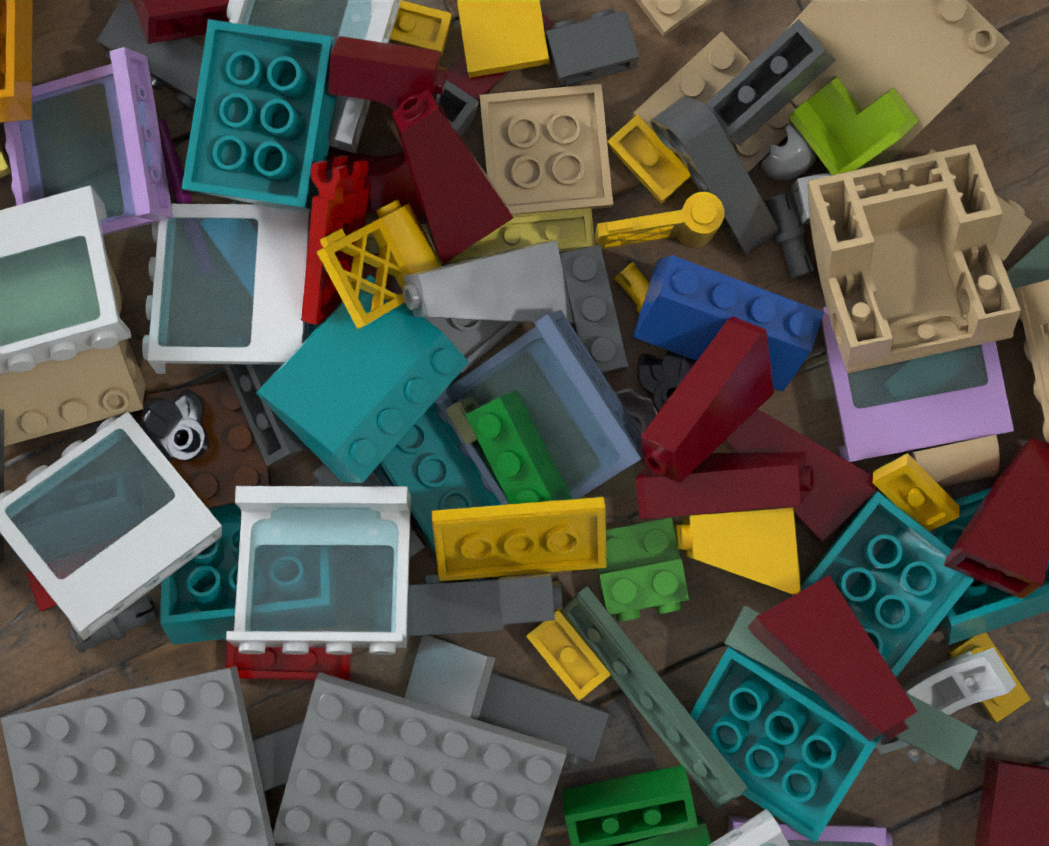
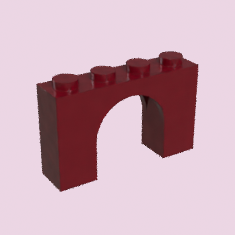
M339 36L330 54L329 94L376 101L387 105L395 111L405 99L412 95H419L426 89L430 91L437 101V94L443 95L447 69L440 68L441 51ZM333 150L326 168V174L331 180L333 177L332 162L335 157L341 155L348 156L347 169L350 173L354 171L355 161L367 160L368 173L364 179V186L369 187L368 213L377 214L376 210L398 200L401 206L409 203L417 219L422 221L423 213L403 150L390 156H371Z

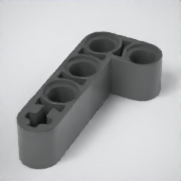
M683 96L650 120L651 126L661 142L669 150L679 154L700 192H709L716 195L722 202L724 219L720 226L739 254L743 257L748 256L779 232L773 217L720 123L705 104L688 96Z

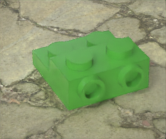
M672 518L606 530V568H597L604 607L610 615L615 614L616 621L620 622L640 618V609L655 606L657 614L681 610V601L689 600V594Z

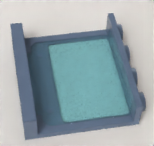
M562 310L546 314L536 321L533 329L456 383L447 387L435 400L436 410L440 418L445 423L450 424L459 438L458 444L460 449L468 458L474 461L481 472L480 477L483 485L489 492L495 494L501 505H509L510 503L478 440L466 445L445 411L456 402L468 397H474L479 407L500 396L518 390L572 499L581 498L644 457L640 437L642 435Z

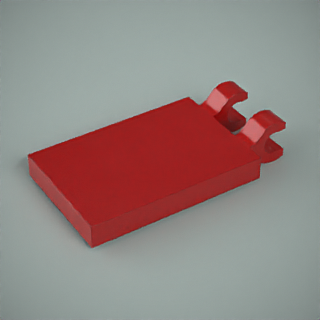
M341 155L335 157L332 162V180L326 174V161L316 162L311 167V179L318 188L319 195L312 198L301 321L317 325L323 322L342 302L317 251L323 248L320 242L322 238L340 229H343L347 236L365 226L369 187L364 186V179L368 173L367 160L355 161L354 171L350 173L347 169L348 156ZM340 250L334 252L341 267L351 273L353 256Z

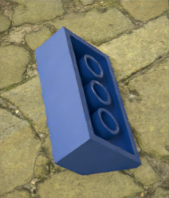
M670 255L657 260L632 338L697 361L726 321L734 316L767 330L773 389L781 392L785 390L812 351L824 312Z

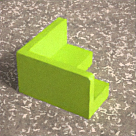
M838 77L830 81L788 115L789 119L832 175L857 170L900 140L919 121L894 87L862 110Z

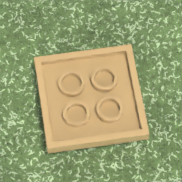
M721 31L635 110L632 117L634 118L638 114L653 130L650 120L681 97L688 96L706 104L748 66L751 61ZM790 102L742 145L739 146L730 141L747 173L770 154V146L772 144L778 146L788 137L786 127L792 123L788 115L796 109ZM673 152L682 161L679 154Z
M602 84L480 95L487 176L502 196L512 216L613 207Z

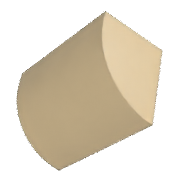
M997 435L908 453L941 488L994 477L998 473L1000 464Z

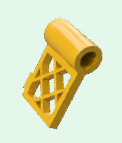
M698 192L691 195L685 201L682 209L678 211L597 224L594 236L595 245H601L602 250L677 237L683 245L690 248H699L706 245L720 227L724 219V207L716 195L709 192Z
M396 200L376 210L379 219L346 236L343 229H340L320 240L323 248L318 250L317 254L357 329L366 326L405 302L403 293L397 295L385 289L387 273L395 276L403 292V287L406 285L404 275L441 266L409 203L401 206L399 201ZM370 233L373 234L380 247L379 257L365 251L367 235ZM340 250L353 256L351 273L341 267L334 252ZM363 262L377 268L375 284L361 278ZM359 289L373 295L371 311L367 314L358 299Z

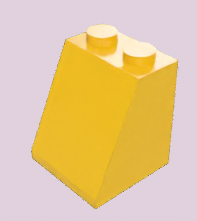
M793 507L682 516L683 524L676 525L678 550H685V557L790 594H797L801 591Z

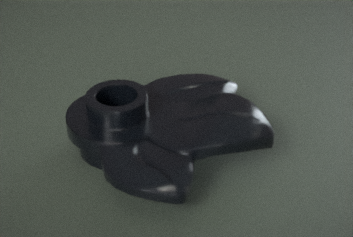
M670 351L665 354L663 360L645 353L640 356L637 366L639 384L645 391L653 395V404L657 412L667 402V394L674 392L696 363L695 360Z
M185 388L178 395L175 403L162 398H152L144 402L143 409L141 410L142 424L146 431L149 432L147 434L148 437L169 462L174 458L182 461H192L202 456L208 448V434L201 424L205 409L201 398L195 392ZM189 434L188 442L183 445L184 437ZM136 446L137 453L143 459L147 460L146 457L141 453V451Z

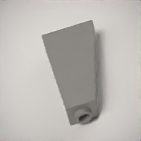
M557 240L537 242L404 275L406 285L403 287L404 300L408 309L413 311L414 317L535 323L546 314L562 310L569 323L574 322Z

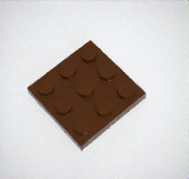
M230 379L186 387L195 392L203 402L205 410L201 424L206 429L209 444L205 453L199 458L192 461H182L174 458L170 463L208 510L236 505V486H272L269 466L265 463ZM185 388L144 395L143 404L152 398H162L175 403L176 398ZM141 410L132 412L134 420L148 434L149 432L146 431L142 424ZM189 434L184 437L183 445L188 442ZM139 455L149 518L175 498V493L150 462Z

